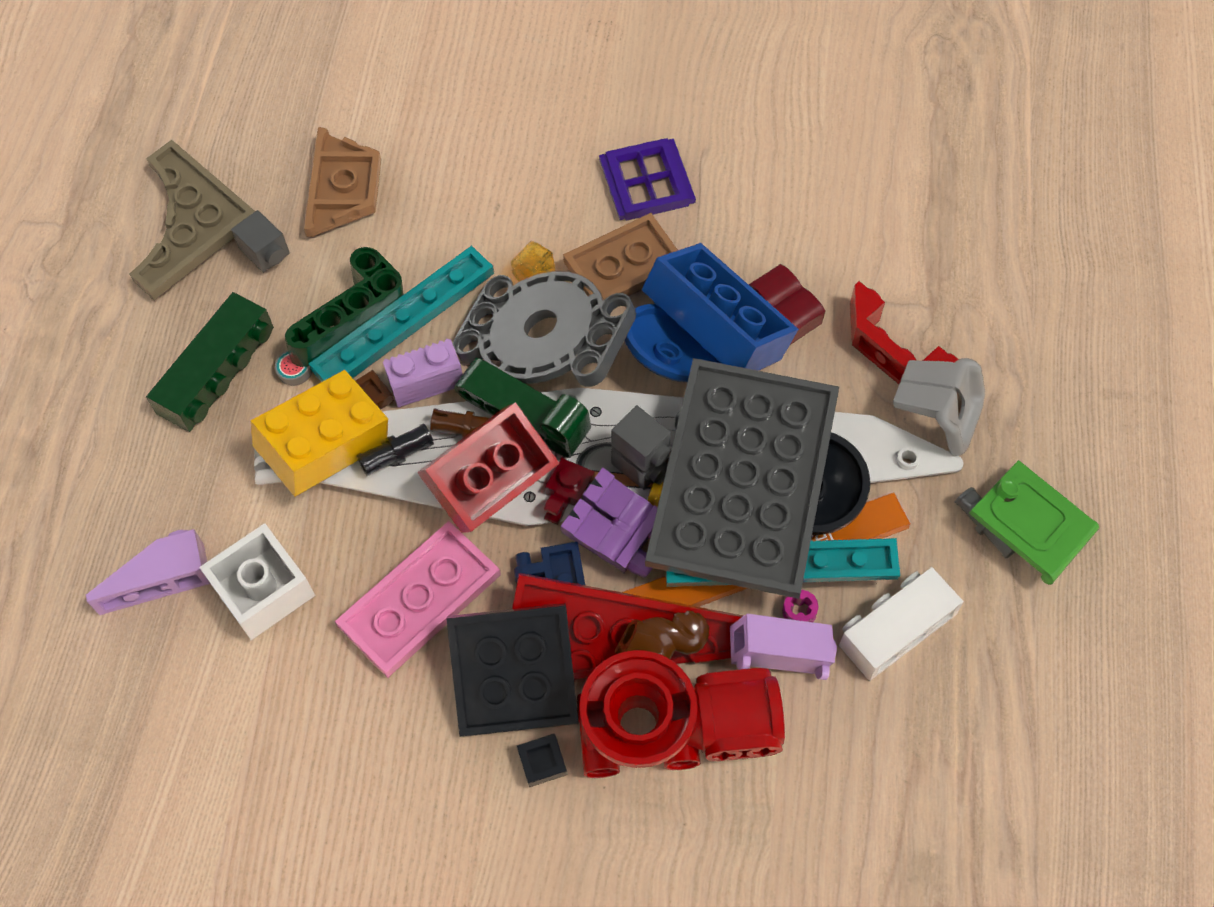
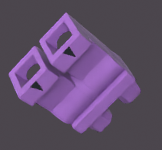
M602 467L583 494V500L580 499L561 525V532L573 541H578V544L615 566L621 572L625 573L628 569L632 573L646 578L652 568L645 566L647 553L642 548L647 540L651 538L657 507L616 480L613 474Z

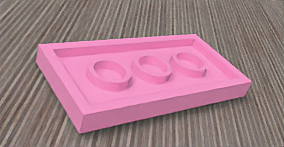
M448 521L335 620V623L364 655L389 678L447 625V616L458 615L501 576V572L488 557Z

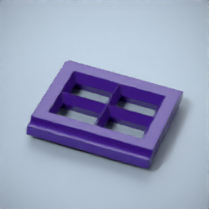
M664 138L619 148L599 155L619 220H632L641 218L649 213L654 215L688 207L689 204L696 203L693 189L674 138L669 140ZM660 154L666 171L649 174L643 158ZM637 160L642 176L625 180L620 163ZM669 178L675 195L657 199L652 182ZM645 183L651 200L633 204L628 187Z

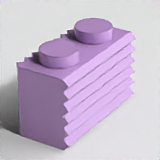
M447 338L445 342L432 343L431 347L426 345L424 349L419 347L417 351L412 349L411 353L405 352L404 355L398 354L397 358L392 356L390 360L385 358L383 361L397 407L453 390L455 384L463 375L452 341Z

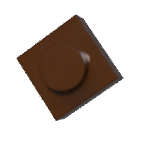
M374 370L355 380L380 410L394 401L392 393Z

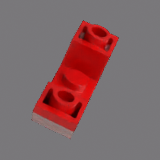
M858 281L854 285L850 300L852 346L897 384H900L908 361L917 360L908 349L901 348L890 339L884 329L875 326L880 321L885 302L875 290L867 288ZM938 346L922 361L955 363L959 359Z

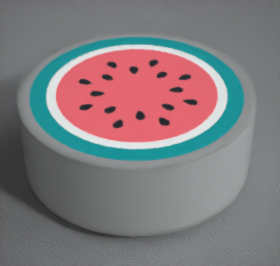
M288 351L283 352L275 362V370L279 379L284 384L290 386L306 382L312 374L310 366L300 367L293 364Z

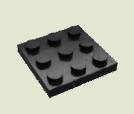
M566 603L447 616L459 737L579 724Z

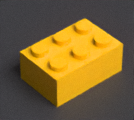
M346 370L250 420L252 446L294 497L358 461V454H362L385 443L388 435L387 416Z

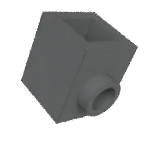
M259 210L231 229L238 248L263 273L272 266L279 264L284 257L290 254L283 233Z

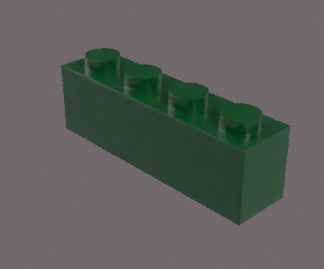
M232 292L147 394L146 398L155 413L188 432H191L197 423L202 422L207 416L211 405L228 390L230 382L236 374L249 364L252 354L261 344L269 339L274 326L267 309Z

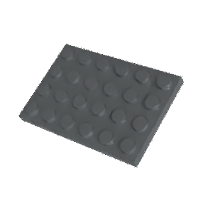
M693 358L647 550L645 566L799 599L840 387Z

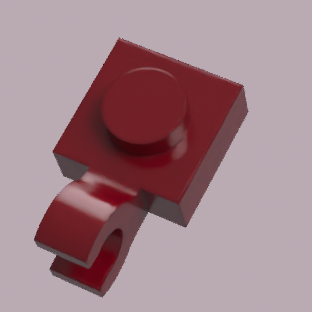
M564 458L560 459V464L555 468L545 487V492L550 497L544 506V511L547 512L544 519L556 525L561 521L568 504L575 506L580 499L583 500V494L595 479V471Z

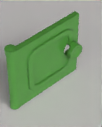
M1019 460L969 512L972 517L1042 574V581L1048 585L1055 582L1100 528L1096 521L1091 519ZM1006 498L1013 499V501L1010 502L1004 500Z

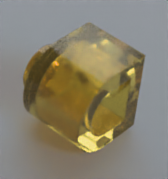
M534 241L528 242L511 261L512 274L519 282L537 274L556 271L552 251Z

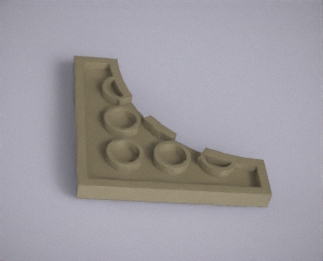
M170 140L146 158L150 167L158 174L167 190L169 198L165 221L167 229L161 243H156L149 255L129 273L133 282L154 301L234 239L231 229L255 212V210L173 140Z

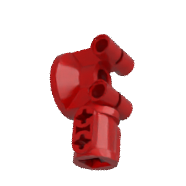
M632 650L618 653L599 664L586 680L582 693L577 696L584 776L588 778L615 776L620 773V765L646 768L664 762V767L668 770L695 768L701 764L699 750L705 753L706 759L709 761L766 757L783 751L785 724L780 687L776 676H771V671L766 668L706 673L696 678V684L693 687L687 674L669 658L655 652ZM643 708L654 716L656 726L646 734H631L620 725L623 715L631 709Z

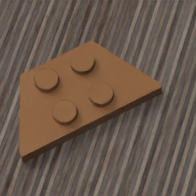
M318 127L304 225L306 237L316 236L376 212L381 169L380 151L368 146H360L356 141L347 137L340 140L329 135L328 129Z

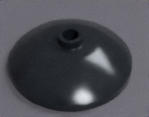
M833 432L830 435L812 535L829 534L848 526L862 512L870 492V474L863 456L853 444Z

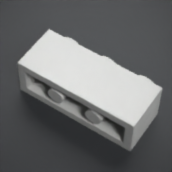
M933 567L922 575L918 571L911 574L900 585L902 590L894 596L886 593L872 605L873 611L864 618L857 615L842 628L844 634L839 647L869 681L956 616L964 601Z

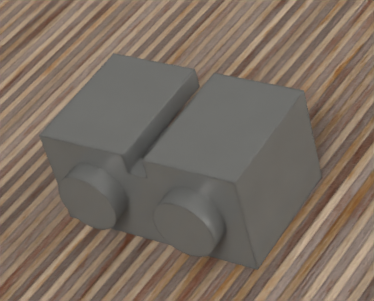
M636 405L611 429V446H613L611 449V464L643 490L652 482L658 483L666 475L669 454L671 452V431Z

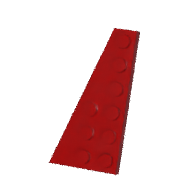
M519 573L512 609L566 603L574 679L588 678L599 664L616 655L615 648L628 624L635 619L642 621L652 617H662L672 621L676 613H685L687 610L699 613L706 619L709 625V636L704 648L697 653L688 655L675 651L670 660L679 664L731 658L730 626L744 616Z

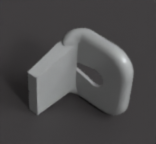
M961 358L955 363L909 360L893 400L894 408L936 418L940 427L945 431L950 452L955 456H960L967 451L983 408L985 385L982 368L976 361L969 358ZM957 392H958V394H959V396L961 397V400H962L961 411H960L959 417H958Z

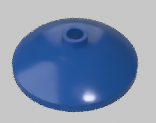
M647 304L635 308L636 318L624 341L634 358L651 372L669 380L688 383L693 358L720 363L711 353L704 350L700 343L686 330L679 327L676 321L662 308L655 304Z

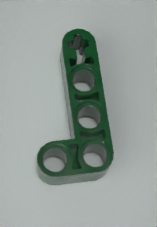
M370 247L356 249L350 256L354 286L287 329L285 341L293 364L300 367H308L310 362L404 295L400 273L377 250Z
M475 358L454 386L455 391L463 399L491 416L498 413L504 407L516 402L548 448L565 458L572 457L591 429L589 412L577 399L561 394L559 399L555 401L480 358Z

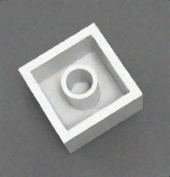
M265 523L199 567L250 640L316 596L306 577Z

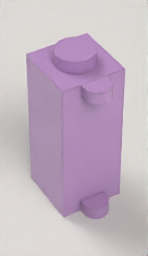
M745 614L730 626L731 664L737 665L738 670L749 669L752 666L815 674L817 679H828L830 673L829 666L835 663L837 645L833 639L832 625Z

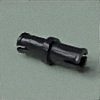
M423 423L419 427L396 438L394 435L387 437L385 443L362 454L360 453L357 457L366 476H369L371 473L394 462L398 465L405 462V457L434 445L430 431Z

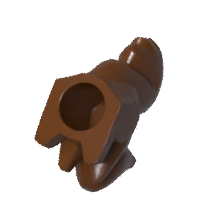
M688 610L685 613H676L672 621L662 617H652L642 621L635 619L628 624L615 648V653L644 650L661 654L671 659L675 651L687 655L694 654L704 648L709 636V625L701 614Z

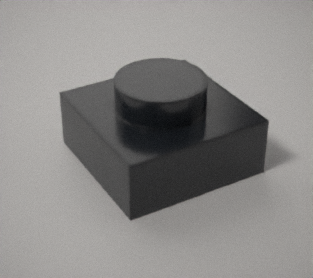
M555 733L517 745L529 788L568 775Z

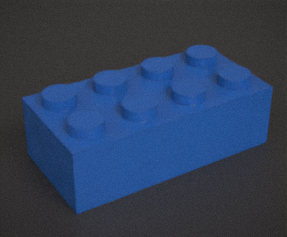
M702 243L657 257L642 288V291L653 300L655 305L662 308L676 321L679 327L686 330L700 343L704 350L711 353L721 364L759 371L782 360L799 330Z

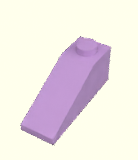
M194 529L189 531L177 530L170 533L167 537L156 539L87 593V602L99 615H103L211 584L199 568L207 562L204 543Z

